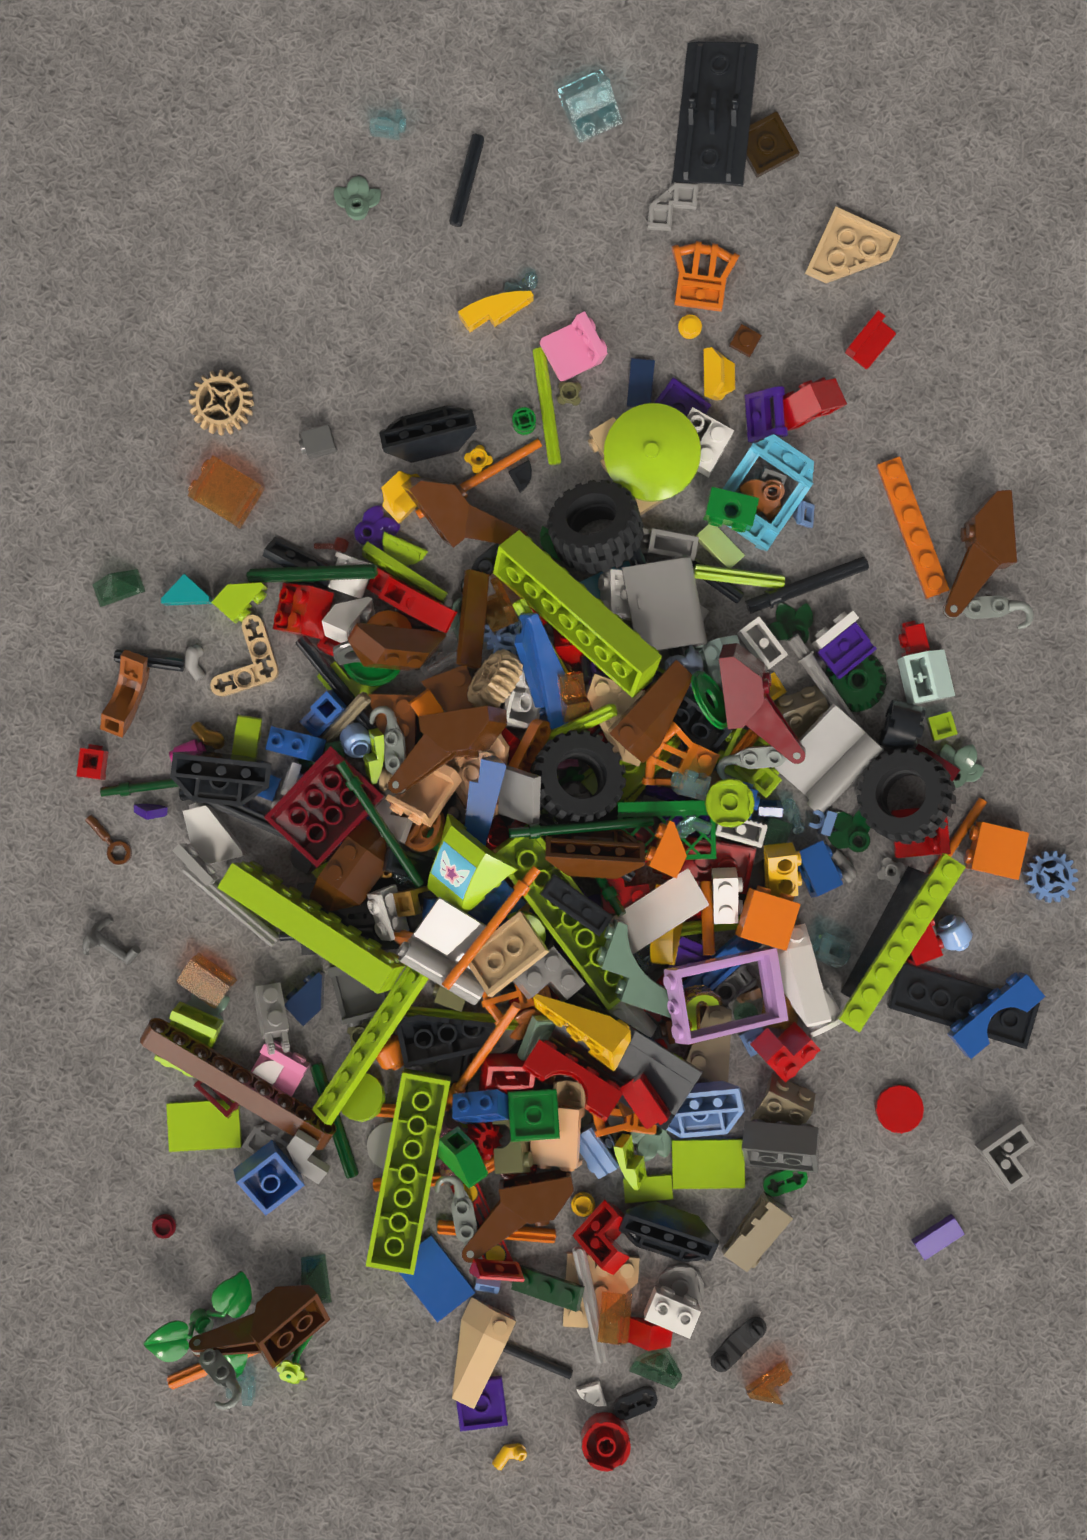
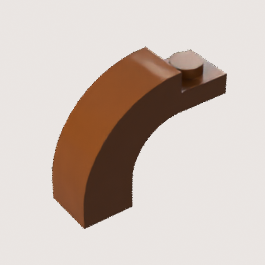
M126 649L121 654L119 678L109 703L101 713V730L122 738L127 732L135 717L148 682L150 668L147 667V657Z

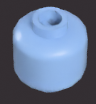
M351 723L340 733L342 747L349 757L361 758L364 754L371 752L369 732L360 723Z
M953 914L943 917L939 921L936 930L944 947L951 951L966 949L973 936L964 918Z

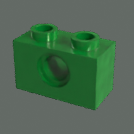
M712 487L709 491L703 520L708 521L709 525L722 527V525L731 526V529L736 532L744 533L746 530L750 531L753 527L759 498ZM727 506L733 507L736 510V515L728 516L724 508Z

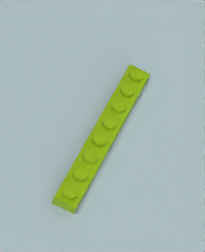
M942 854L839 1014V1020L860 1033L966 868L964 865L949 855Z
M408 966L405 968L312 1108L324 1124L332 1125L428 981L427 977Z

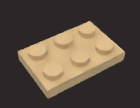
M519 911L494 931L468 966L487 996L493 997L549 953V950L525 914Z

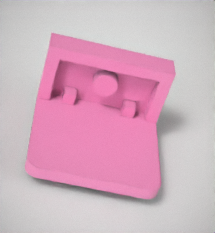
M585 311L576 315L572 324L540 340V346L560 381L568 380L601 364L608 354L604 340L600 339L597 335L595 324L591 318H588Z
M273 1040L275 1054L269 1055L265 1043L251 1072L265 1061H276L283 1065L284 1068L273 1086L293 1096L310 1063L299 1053L284 1052L281 1043Z

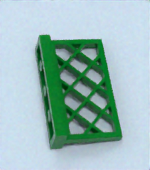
M705 801L617 803V819H623V817L657 816L665 824L666 820L661 816H671L668 819L670 821L675 816H682L688 822L679 832L680 839L689 847L685 851L687 855L685 860L716 859L715 822L710 818V826L704 832L693 823L700 815H708ZM696 815L691 821L686 817ZM690 825L701 834L692 845L681 836ZM637 827L630 835L633 836L641 827ZM648 827L644 828L652 835V837L645 843V848L654 838L658 840V838L655 837V834ZM709 830H710V839L706 836V834L708 833ZM704 837L710 843L711 854H700L694 846ZM692 849L696 854H688V852Z

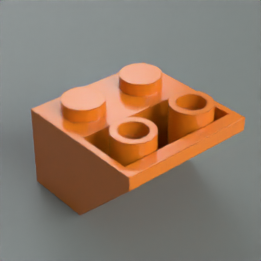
M666 820L665 824L660 823L655 833V837L658 838L655 846L650 845L645 855V859L648 860L646 865L677 879L687 855L675 823Z

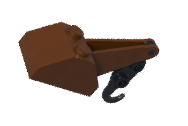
M412 476L401 485L446 544L454 548L465 538L495 543L475 559L471 570L492 575L499 545L518 530L525 536H529L527 532L470 505L465 499L468 497L467 493L460 485L457 486L456 483L452 484L445 480ZM464 578L462 579L461 585H460L462 594H463Z

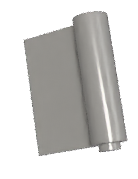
M679 554L673 556L672 560L622 568L632 628L639 633L645 642L657 650L682 646L689 648V645L698 647L707 644L691 558H687L686 554Z
M833 704L799 739L806 749L805 760L800 764H794L786 760L781 766L774 768L809 799L807 804L814 811L821 810L824 813L857 780L864 770L871 765L870 762L875 758L877 759L885 750L837 705Z
M439 897L408 942L404 941L397 951L399 955L398 960L444 987L442 982L486 925ZM467 966L449 990L472 1005H475L484 993V989L469 966Z

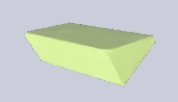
M708 524L695 536L699 537L698 542L724 568H732L745 556L716 526Z

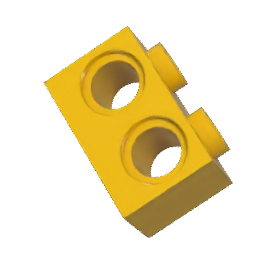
M793 842L764 845L765 887L772 890V895L779 897L781 892L791 896H798V886L802 885L801 873L798 871V866L801 865L800 851L795 850Z

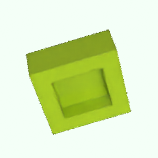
M951 711L926 718L933 741L958 734Z

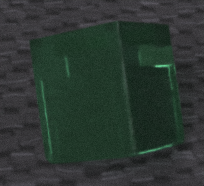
M765 816L763 824L767 825V831L763 845L787 843L793 824Z

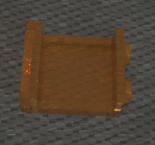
M212 455L210 460L207 459L201 467L202 473L197 480L194 479L190 484L187 496L230 522L238 529H241L265 489L256 481Z

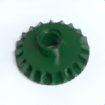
M871 654L841 679H837L836 675L828 667L825 675L851 712H861L872 708L885 693L887 685L886 673L877 657ZM853 674L861 677V686L856 687L852 684L851 677Z

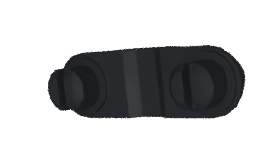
M751 1317L741 1327L736 1329L711 1356L712 1368L717 1372L729 1370L748 1349L764 1336L767 1329L765 1321L760 1317Z

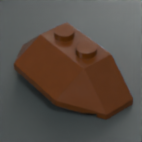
M356 623L348 636V642L364 667L409 671L420 668L438 650L446 638V633Z
M365 819L345 838L318 876L309 898L318 902L327 911L362 905L367 898V894L372 891L385 871H382L387 842L381 837L378 828Z
M621 829L548 835L545 841V860L567 876L618 879L645 865V843L640 840L637 841L632 835Z

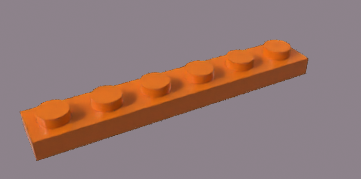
M900 456L878 464L876 467L925 598L928 599L949 591L950 589Z

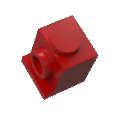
M916 620L901 624L902 629L898 639L901 648H905L906 651L901 653L902 657L930 651L924 623L916 625Z
M88 744V749L80 748L76 776L105 780L109 752L102 751L103 746ZM94 757L98 758L97 766L91 764V760Z

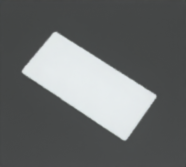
M686 869L678 874L677 879L673 877L625 909L626 914L618 917L615 915L610 923L612 924L613 920L617 919L628 925L629 945L632 954L709 906V903L690 870Z

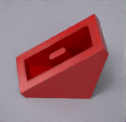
M626 1316L624 1341L647 1351L671 1347L673 1331L646 1321L644 1318Z

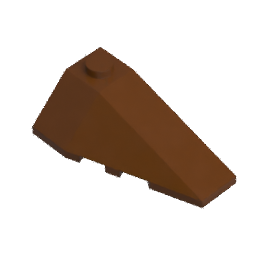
M676 659L608 729L609 734L628 752L644 763L660 747L691 684L692 674Z

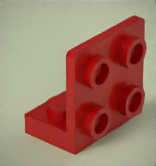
M920 808L892 810L891 814L903 818L914 814ZM947 817L944 821L947 823L944 829L939 827L936 830L938 835L933 838L925 837V842L916 843L912 841L911 844H903L899 841L897 843L894 842L895 857L905 858L942 855L943 853L951 854Z

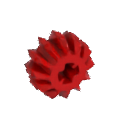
M492 1122L468 1124V1131L465 1134L474 1142L481 1159L490 1160L491 1155H494V1149L502 1146L499 1142V1139L503 1137L498 1132L500 1127L492 1124Z

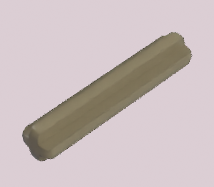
M366 692L358 694L324 731L322 739H325L326 743L335 741L342 730L371 702V697Z

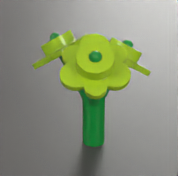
M312 1336L290 1354H294L292 1361L283 1360L282 1364L280 1363L276 1366L277 1371L280 1373V1379L291 1384H299L300 1380L306 1381L308 1379L305 1372L301 1369L299 1359Z

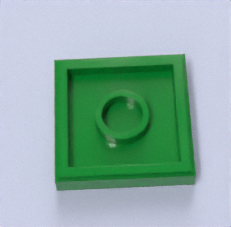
M557 1089L508 1092L511 1142L560 1139Z

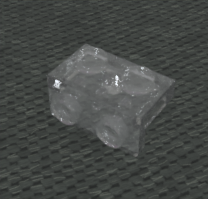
M451 626L438 650L420 667L426 679L436 676L445 668L456 664L458 638Z

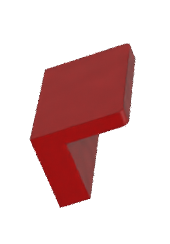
M879 310L845 351L849 357L866 370L896 335L895 331L882 322L886 316Z
M644 1072L620 1087L619 1090L623 1092L622 1095L646 1129L657 1123L661 1125L669 1119L671 1112Z

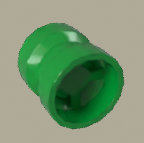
M522 407L514 412L512 422L515 432L524 436L531 434L535 430L536 415L531 409Z

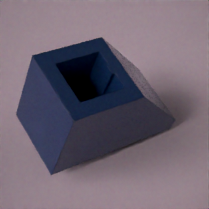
M322 970L317 974L314 971L311 972L303 980L305 985L300 990L295 987L285 997L288 1000L285 1003V1008L302 1026L309 1022L323 1008L325 974Z

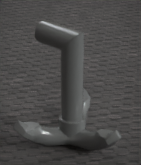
M113 918L103 919L95 923L83 939V954L89 955L91 945L93 947L101 946L127 965H130L141 952V949L134 945L127 953L102 936L99 931L107 927L109 923L114 922Z

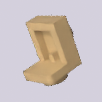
M577 1080L554 1081L553 1089H557L558 1106L571 1105L585 1108V1093Z

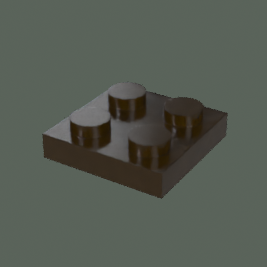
M777 111L750 125L746 159L756 178L799 156L800 152Z

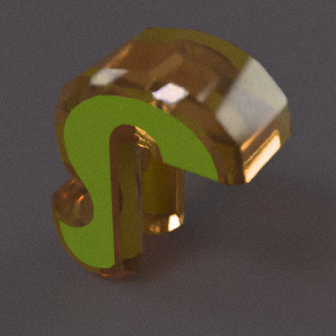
M694 985L683 990L690 1031L700 1029V1006L723 1004L721 997L708 986Z

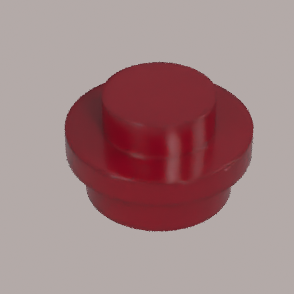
M169 1214L158 1215L152 1223L153 1233L161 1239L171 1237L177 1227L175 1219Z

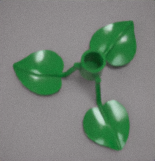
M240 1271L233 1277L221 1282L215 1288L211 1301L213 1308L218 1312H212L210 1309L206 1311L203 1308L194 1310L190 1316L189 1327L185 1322L179 1320L168 1322L156 1329L144 1341L145 1348L164 1362H174L181 1359L189 1349L187 1340L192 1338L194 1329L199 1334L212 1330L214 1321L211 1316L225 1317L228 1314L233 1318H237L248 1310L252 1300V1290L247 1276L244 1272ZM248 1354L223 1355L235 1369L236 1378H238L243 1373Z

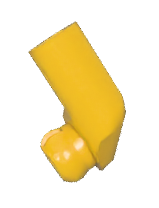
M520 1443L504 1445L493 1460L492 1465L498 1470H502L509 1459L525 1460L527 1457L525 1446Z

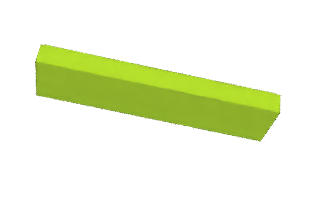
M368 541L362 548V555L365 559L415 589L425 592L443 604L445 603L448 595L447 592Z

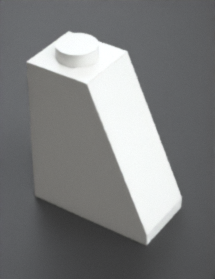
M198 802L190 804L189 810L183 811L190 844L198 851V856L204 862L207 861L209 864L247 855L245 849L211 806H204L203 803Z

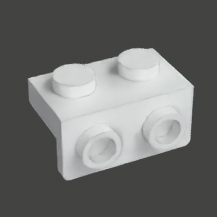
M844 611L833 620L836 623L828 630L825 626L814 635L817 640L812 643L813 647L819 651L852 623L856 622L859 617L854 611L846 614Z

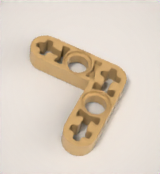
M248 615L242 621V630L253 664L215 676L210 684L214 694L221 697L272 682L278 677V665L264 622L260 617ZM253 619L254 622H259V626L256 627L257 634L261 635L263 633L264 637L255 638L250 641V637L255 636L251 629H247V626L250 625V620ZM258 642H264L267 646V651L263 655H257L254 652V646ZM270 656L271 660H266L268 667L273 668L274 671L270 673L271 677L268 678L266 675L261 674V671L264 670L263 662L258 664L257 659L261 660ZM242 672H248L251 675V682L247 685H241L238 678ZM233 675L234 683L237 686L236 689H233V685L226 686L224 692L216 689L220 679L223 682L232 681L229 676Z

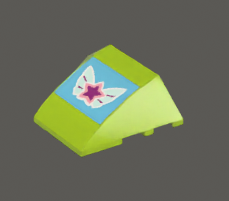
M448 814L439 848L430 871L427 888L437 897H441L465 913H468L485 898L486 894L493 888L499 887L506 877L514 874L519 869L503 856L493 853L467 832L466 826L451 814Z

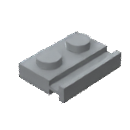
M181 843L172 850L206 886L213 885L220 878L215 873V869L198 856V851L192 845Z

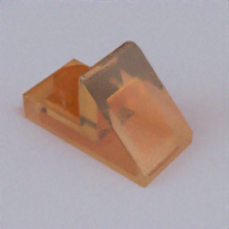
M577 671L557 675L563 722H571L588 714L590 700L586 697L583 673Z
M783 1360L745 1387L750 1399L784 1404L775 1387L777 1385L779 1387L783 1386L790 1380V1376L793 1375L786 1361Z

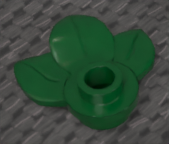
M780 603L776 610L777 622H773L767 627L777 640L787 641L793 637L794 631H799L801 639L805 644L809 639L808 629L813 623V613L810 606L806 603L795 611L792 607Z
M859 810L853 817L845 812H835L838 813L834 823L836 831L827 837L830 843L839 849L849 848L854 852L865 851L870 845V836L868 834L870 827L865 822L866 818L861 816ZM856 836H860L862 838V843L860 845H856L854 843V838Z

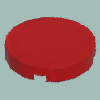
M896 1084L884 1089L876 1099L875 1112L877 1119L884 1128L891 1132L902 1134L912 1131L919 1125L923 1118L924 1106L921 1097L915 1090L906 1085Z

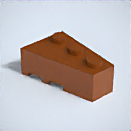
M459 666L421 681L426 689L431 691L445 712L475 708L468 701L467 697L468 687L472 682L467 666Z
M368 694L371 697L372 710L379 706H387L395 712L397 723L405 736L406 756H408L416 745L417 715L408 702L417 696ZM379 713L375 720L378 729L384 735L387 717L384 713Z

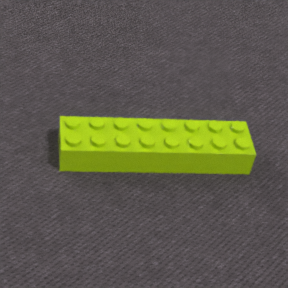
M520 530L499 545L493 574L520 598H524L532 609L632 698L652 682L662 657L655 647L645 642L637 631L628 627L619 615L610 611L602 600L593 596L582 583L576 581L564 567L559 566L547 552L542 551L529 536H525Z
M540 836L538 839L509 837L493 849V853L503 856L519 869L514 874L508 876L514 885L518 880L521 881L532 866L541 871L529 886L530 890L524 899L604 1007L609 1011L621 1002L617 998L616 987L620 979L623 980L624 976L602 969L598 966L599 961L596 960L600 947H604L607 940L605 937L606 928L599 937L539 894L552 874H555L582 893L570 876H567L545 860V841Z
M242 861L230 865L217 888L375 993L379 994L393 988L406 966L398 960L399 956L391 951L385 952L381 949L382 945L371 938L367 940L362 937V932L351 925L347 927L341 923L342 919L331 912L327 914L321 910L322 906L318 902L311 899L308 901L301 897V891L291 886L289 888L282 884L283 880L274 874H266L262 871L263 867L254 861Z
M403 1068L366 1267L414 1275L451 1076Z

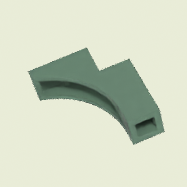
M614 919L613 923H609L606 928L605 937L607 940L604 947L601 946L596 958L599 961L598 966L604 970L624 976L623 980L620 979L616 987L617 998L621 1002L671 1018L667 1007L669 1001L667 989L651 980L642 971L631 952L628 940V925L623 921Z

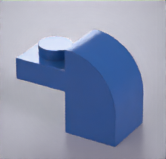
M332 689L328 690L310 707L312 710L300 723L314 737L319 738L346 709L347 705Z

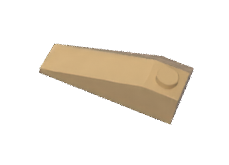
M471 1297L461 1318L452 1399L474 1409L509 1339L516 1319Z

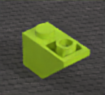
M262 583L227 584L211 603L237 624L251 614L249 609L255 603L258 605L266 598L267 593L265 591L268 588Z

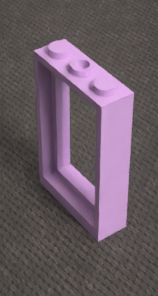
M763 947L664 969L665 976L663 982L668 994L669 1001L667 1007L671 1014L673 1025L671 1031L675 1043L689 1045L788 1021L777 948ZM758 961L766 1013L690 1031L682 977Z

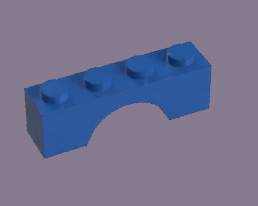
M1016 972L1010 975L1005 981L1007 984L1001 989L996 988L987 995L988 999L982 1005L980 1003L976 1004L969 1010L968 1013L970 1015L964 1020H957L950 1026L951 1030L947 1034L965 1056L972 1059L990 1044L987 1028L990 1019L996 1012L1008 1007H1015L1028 1012L1046 997L1027 974Z

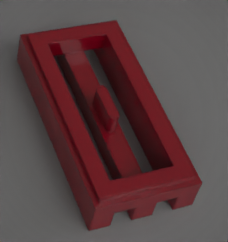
M198 1080L193 1086L229 1119L240 1104L233 1103L228 1097L211 1088L230 1106L226 1110L201 1086L203 1082Z

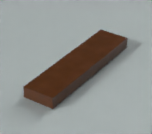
M471 569L465 570L456 664L478 669L481 668L490 575Z

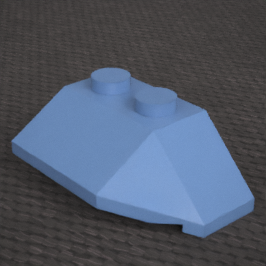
M725 1081L696 1083L667 1130L680 1138L728 1134L745 1111L740 1087Z

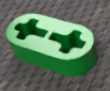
M778 1170L766 1175L762 1185L769 1196H780L804 1187L808 1180L807 1173L797 1171L798 1174H803V1176L800 1177V1182L796 1183L794 1180L786 1181V1179L793 1177L794 1171ZM771 1179H774L776 1182L784 1181V1183L777 1185V1190L775 1191L772 1188H767L770 1185Z

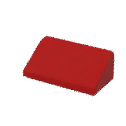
M474 1259L469 1269L470 1274L478 1279L524 1282L525 1280L519 1263L513 1261Z

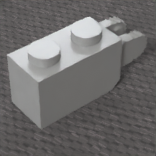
M281 983L256 986L253 996L262 1040L265 1039L267 1052L269 1055L275 1054L274 1037H280L283 1051L289 1052V1025Z

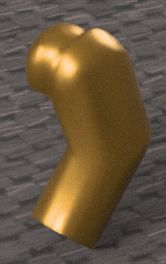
M195 722L191 726V730L205 745L212 746L214 749H221L224 746L225 738L220 732L206 729L201 722Z

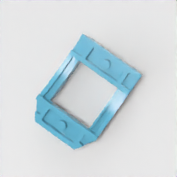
M775 434L752 444L723 487L724 490L735 492L759 456L798 482V485L771 524L756 514L750 531L746 530L744 533L737 532L755 544V548L768 551L813 485L814 461ZM727 506L724 508L728 516L736 515V510L733 507Z

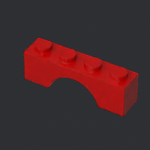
M539 1040L523 1064L522 1069L542 1082L554 1075H567L574 1078L582 1086L585 1093L584 1109L606 1122L623 1092L619 1091L620 1086L610 1080L605 1082L598 1077L599 1073L590 1067L583 1068L577 1064L578 1060L568 1053L565 1055L557 1051V1046L550 1041L545 1040L543 1042Z

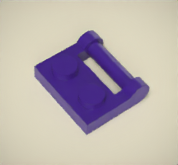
M783 386L772 387L745 395L749 443H757L773 434L778 437L788 436V429L785 427L783 396L785 395V388ZM772 397L774 402L775 428L773 429L770 407V398Z

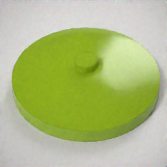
M659 403L642 404L623 413L610 428L604 445V461L612 481L622 485V488H627L635 499L646 502L667 500L682 492L695 477L701 459L699 436L691 421L677 409Z

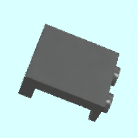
M331 966L327 968L329 978L332 979L342 1018L340 1020L341 1024L348 1023V1027L363 1024V1019L370 1017L372 1019L387 997L386 992L377 994L338 967Z

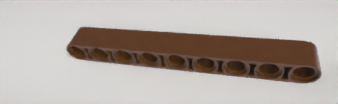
M152 1018L140 1037V1043L149 1051L288 1134L294 1136L298 1130H301L319 1142L316 1150H323L336 1132L337 1128L334 1122L332 1125L324 1124L312 1108L161 1018Z

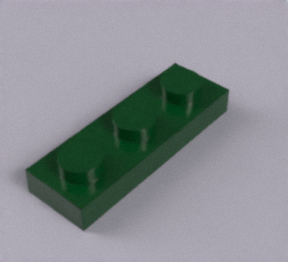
M520 1265L525 1280L524 1282L513 1281L511 1290L575 1312L580 1310L585 1286Z

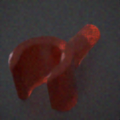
M336 537L334 544L314 543V549H329L344 553L349 542L346 539Z

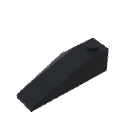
M656 670L652 682L644 690L646 691L662 673ZM689 686L673 721L692 742L714 752L733 729H728V727L719 729L711 724L701 711L692 687ZM706 694L709 704L715 709L711 696Z
M425 1015L402 1018L396 1028L404 1068L477 1053L496 1025L489 1022ZM499 1040L493 1049L500 1047Z

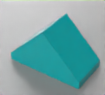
M183 574L161 598V604L165 606L212 604L211 602L213 601L186 574Z

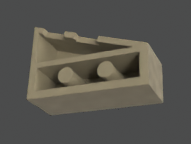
M705 1002L697 1022V1029L730 1022L732 1020V1010L720 1003L719 1005L708 1006ZM731 1034L689 1044L683 1059L702 1070L701 1077L714 1082L725 1081L728 1083Z
M763 1191L722 1248L723 1255L746 1272L751 1268H755L763 1253L793 1220L788 1209Z

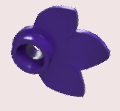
M377 505L369 508L363 514L362 522L354 529V536L360 544L365 545L368 541L384 552L382 545L383 533L386 532L395 536L401 526L396 520L384 517L383 507ZM363 529H368L370 536H365Z

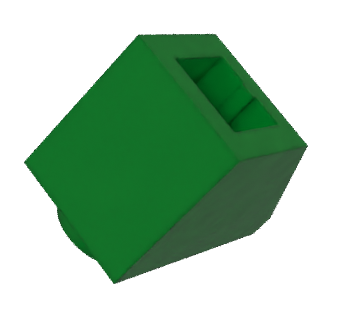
M456 1127L439 1139L437 1156L469 1189L488 1176V1171L474 1142L459 1127Z

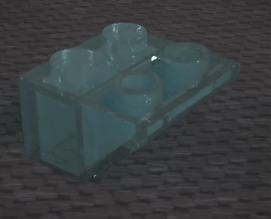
M601 70L557 89L564 112L579 143L622 123L610 79Z

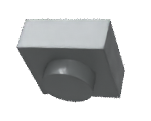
M765 465L759 479L762 481L777 479L784 485L788 475L779 469ZM775 487L768 489L770 493H774L777 490Z

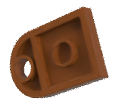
M440 812L431 827L423 823L420 826L412 823L405 845L419 852L435 847L441 840L446 822L443 812ZM403 813L400 817L408 818V815ZM434 828L432 836L427 838L428 831Z

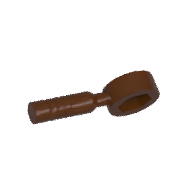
M92 814L85 819L102 841L107 842L109 845L107 857L110 862L121 865L131 859L132 849L129 844L123 841L114 842L110 838V834ZM115 846H123L127 853L124 860H116L112 853Z

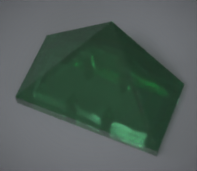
M138 569L110 573L93 584L100 607L146 592Z
M326 1255L301 1257V1285H310L318 1294L322 1304L332 1302Z
M667 1348L651 1350L637 1356L629 1370L671 1389H674L682 1378V1373Z

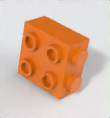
M976 822V825H973L970 830L971 847L966 850L964 863H967L966 868L1019 880L1029 833L990 823Z
M757 886L756 890L749 888L735 935L787 951L801 904L793 901L794 896L780 892L778 897L771 894V889Z

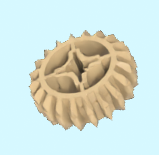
M220 370L218 376H216L214 371H210L211 378L207 379L205 375H202L201 378L204 382L202 384L195 382L194 385L198 390L190 391V394L196 397L189 400V404L194 406L190 409V413L196 415L194 421L196 423L201 422L200 427L203 430L209 427L211 434H214L218 429V434L223 436L224 428L227 429L229 434H233L232 427L235 426L238 430H241L239 422L242 421L245 424L249 422L244 415L250 416L253 414L247 408L254 406V402L250 400L253 393L247 391L249 385L246 382L242 383L243 379L241 376L234 378V373L230 371L225 377L223 370ZM228 385L234 389L220 392L215 387ZM209 391L211 400L206 405L207 408L203 409V401ZM216 394L226 403L227 411L217 402ZM239 396V407L237 411L233 413L231 410V406L233 402L236 401V397ZM223 413L228 419L214 420L209 418V416Z
M502 649L484 660L481 668L474 673L475 675L468 687V701L475 707H500L501 703H504L506 698L511 696V692L520 681L519 677L522 675L523 664H521L518 656Z

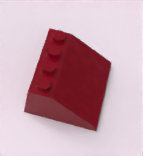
M331 746L264 817L317 868L321 867L340 847L345 838L369 816L354 792H350L345 783L347 781L336 765L345 760L354 776H358L363 783L361 786L375 808L386 798L375 785L371 784L364 775Z

